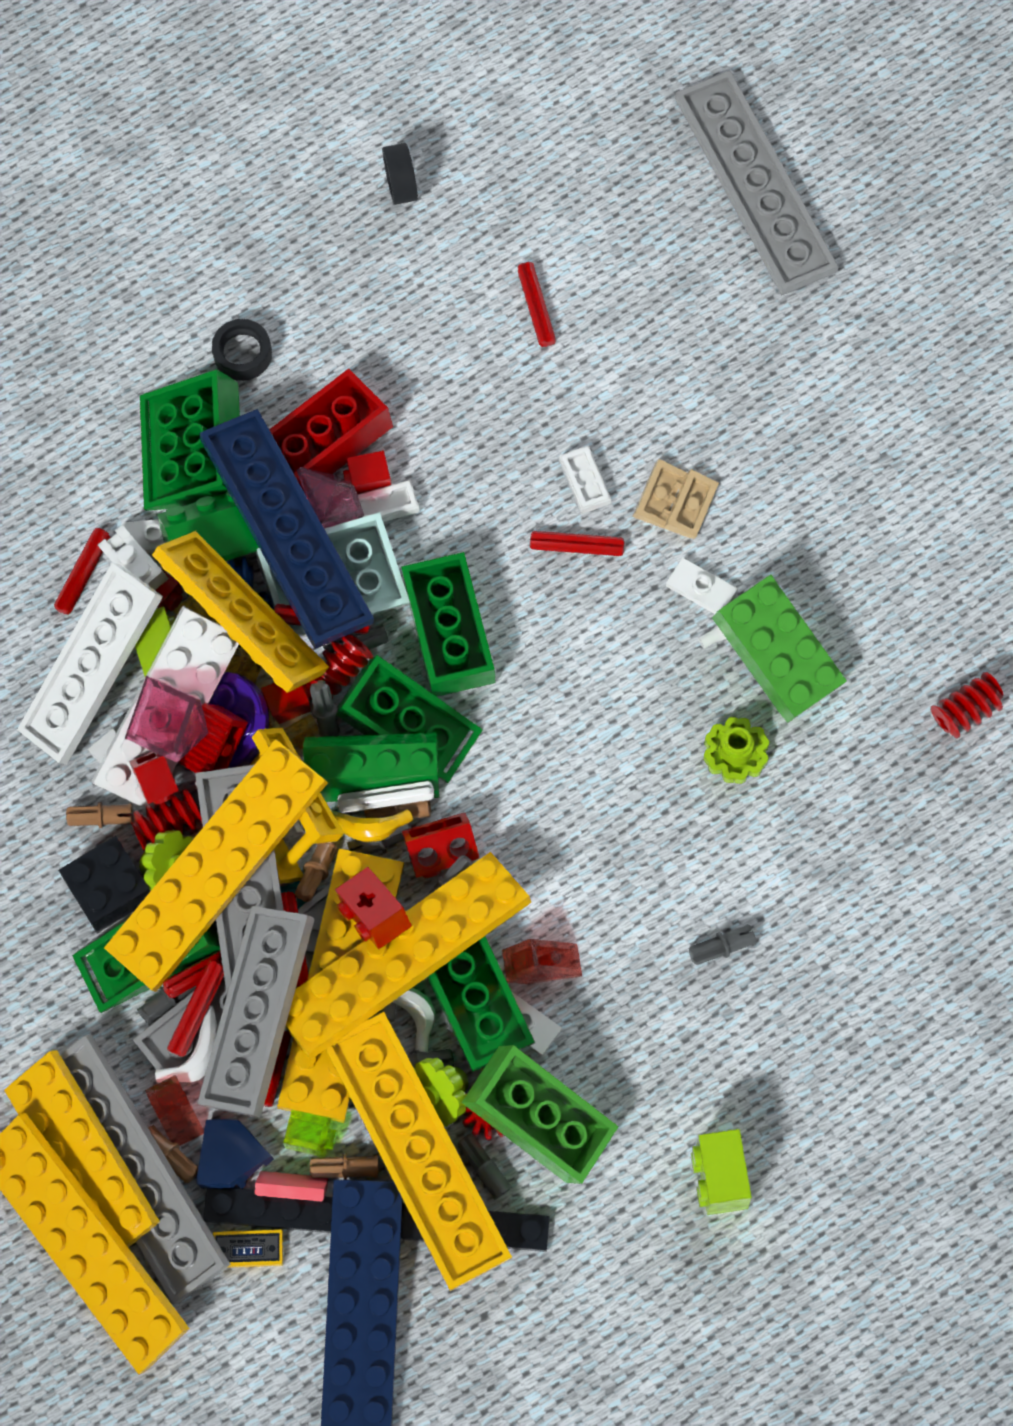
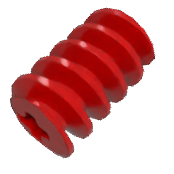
M352 635L342 637L343 644L337 641L331 642L335 650L334 653L326 649L322 651L326 659L325 663L329 668L322 676L305 684L309 691L312 684L323 680L325 684L329 685L333 700V695H338L342 691V686L350 683V676H357L359 667L363 668L368 664L367 658H373L370 650Z
M983 672L981 679H972L970 686H961L959 692L950 693L949 699H941L938 706L932 705L930 710L938 725L945 732L958 739L960 737L959 726L966 732L971 730L968 720L971 719L976 725H979L982 722L979 713H982L987 718L992 717L990 706H993L997 711L1003 710L1001 699L1004 695L998 681L990 673Z
M187 789L182 790V801L173 794V797L170 799L171 806H168L165 802L158 804L157 812L150 805H147L145 817L138 810L134 811V822H131L144 852L148 840L155 843L157 833L174 829L184 835V824H187L194 831L196 830V819L202 822L192 794Z

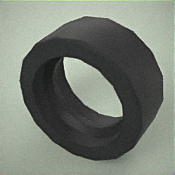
M401 143L383 147L384 167L394 205L417 201V185L408 145Z
M235 319L225 323L216 331L212 339V354L219 371L236 381H248L260 376L268 368L272 360V346L267 331L259 323L249 319ZM238 335L252 336L260 345L259 356L246 364L231 363L224 356L226 343Z

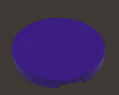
M224 672L208 704L222 706L243 718V720L248 721L228 768L242 767L250 762L259 752L251 737L258 729H268V707L263 694L251 680L236 673Z

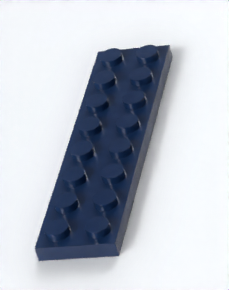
M253 410L200 432V441L314 649L373 624L374 617L259 410Z
M334 1180L321 1426H392L403 1199L394 1182Z

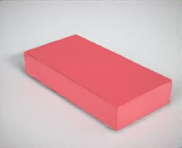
M260 1171L255 1183V1194L257 1196L322 1202L327 1192L328 1178H312L311 1175Z

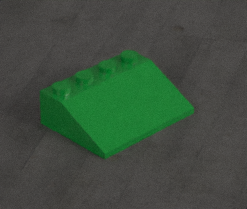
M216 369L140 395L145 511L185 506L195 503L202 497H214L227 493L228 490L200 441V432L240 416L239 386L237 381Z

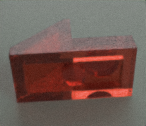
M176 1075L145 1090L172 1143H178L181 1146L204 1134V1130Z

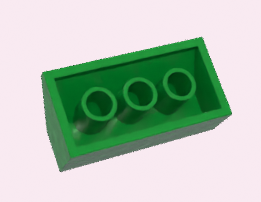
M228 491L214 497H202L189 505L173 506L168 508L166 512L157 514L164 543L196 531L225 561L256 552L259 548Z
M437 733L305 737L303 760L328 782L320 792L326 802H337L338 795L343 793L422 781H431L434 788V798H440Z

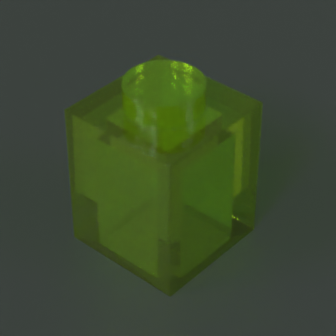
M291 1110L283 1144L289 1150L326 1157L327 1149L333 1150L335 1147L338 1130L333 1129L334 1124L331 1118Z

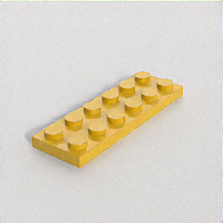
M196 531L161 544L155 549L152 556L161 564V567L170 573L183 586L185 592L193 596L205 609L206 613L228 632L230 638L238 642L250 655L251 659L260 665L273 678V681L287 693L322 676L329 668L306 642L275 613Z
M57 1050L49 1051L4 1089L18 1115L26 1113L128 1248L160 1223Z

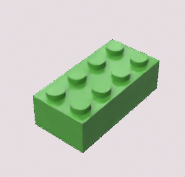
M771 574L719 609L712 617L787 723L847 682Z
M514 1045L499 1046L461 1102L566 1183L582 1184L619 1127Z

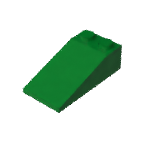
M378 655L368 660V664L363 667L337 706L338 712L336 716L364 735L437 733L439 778L449 783L483 730ZM472 731V734L470 735L469 739L457 755L456 759L454 760L448 771L445 773L444 769L450 762L451 758L461 745L462 741L464 740L468 732Z
M125 922L72 955L100 1013L149 990L143 982L104 949ZM213 924L169 977L220 950L218 933ZM84 957L87 958L96 976V979L107 999L105 1003L83 960Z
M486 936L427 977L472 1071L486 1066L499 1046L514 1045L519 1050L535 1044Z

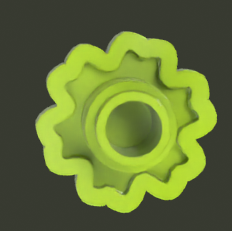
M729 717L725 722V726L714 724L710 732L705 736L704 744L707 749L704 752V762L708 765L711 774L722 773V778L726 783L735 782L743 784L746 782L748 775L758 777L762 769L767 766L769 758L766 751L769 747V740L761 727L751 728L750 721L747 718Z
M168 830L157 833L155 843L147 844L145 852L140 858L139 867L150 890L154 888L191 843L192 837L182 836L180 831Z
M437 1057L433 1059L425 1058L416 1063L414 1070L443 1126H449L457 1120V1117L466 1112V1106L461 1103L466 1096L465 1091L469 1086L465 1072L458 1067L450 1065L444 1067L443 1062Z

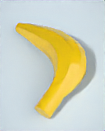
M408 809L396 815L383 818H358L331 810L344 834L362 842L384 840L399 827L413 821L412 814Z

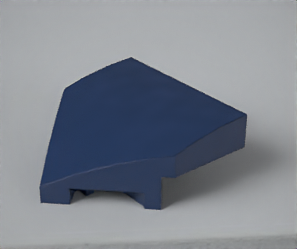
M206 1120L196 1184L201 1189L233 1188L236 1184L243 1189L246 1186L247 1179L263 1164L267 1166L274 1158L239 1120Z

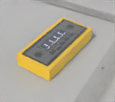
M282 1230L213 1232L215 1240L231 1264L227 1268L283 1266Z

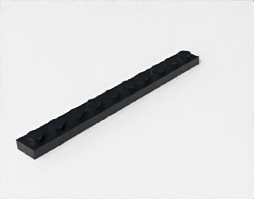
M212 1188L207 1189L203 1220L208 1223L331 1233L333 1197L325 1196L321 1202L257 1196L255 1190ZM403 1203L401 1239L424 1241L405 1203ZM488 1211L508 1249L547 1252L550 1216Z

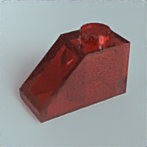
M527 939L502 950L507 983L534 984L582 976L578 946L574 943Z

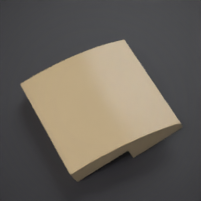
M658 459L654 464L632 517L695 539L719 483L692 469L685 472Z

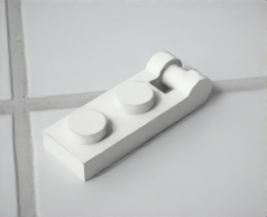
M123 525L115 530L116 534L108 541L104 539L98 544L99 548L111 562L120 564L154 590L169 579ZM124 543L126 544L118 552H116V550L119 547H121Z

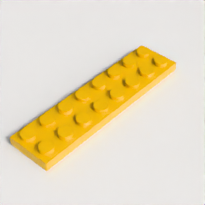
M275 739L104 949L150 990L157 992L163 982L172 974L328 782L280 741Z
M339 848L308 980L364 941L354 927L357 923L353 919L347 921L339 911L337 904L341 901L335 889L369 867L397 899L404 862ZM293 1038L277 1105L278 1109L345 1123L350 1096L326 1049L310 1060Z
M489 852L408 909L406 914L412 925L411 928L380 949L370 939L367 942L363 941L296 988L285 1028L310 1060L532 903L530 896L492 852Z
M385 1012L363 1022L328 1047L326 1051L449 1290L452 1291L512 1259L506 1244Z
M26 1113L19 1114L0 1133V1191L140 1375L154 1365L190 1328Z

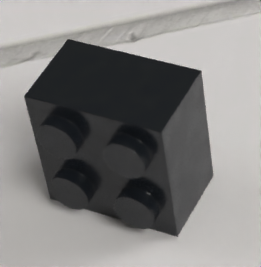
M116 835L58 870L97 934L134 912L150 893V889Z

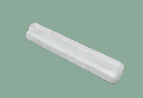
M422 781L343 793L338 795L337 804L341 813H350L423 802L434 798V788L431 781Z

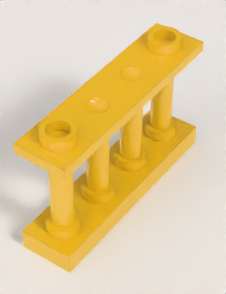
M283 728L258 729L251 737L259 750V754L250 765L256 764L275 739L299 757ZM321 793L299 818L306 831L305 834L290 850L283 839L274 848L279 884L301 881L303 873L297 862L313 844L336 842L344 834Z

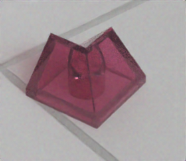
M304 467L297 469L304 493L324 529L364 516L354 485L334 474Z
M146 676L125 739L174 762H179L208 734L201 700L155 678Z

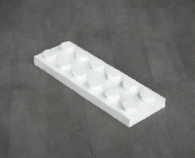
M112 562L17 730L58 763L67 765L163 596L123 566Z
M182 606L92 779L93 784L144 808L147 805L154 808V802L148 804L144 799L129 761L160 749L165 756L171 773L178 762L177 759L180 757L181 745L188 738L191 729L194 727L195 714L202 708L201 705L209 703L239 645L238 642L230 638L228 632L220 624Z

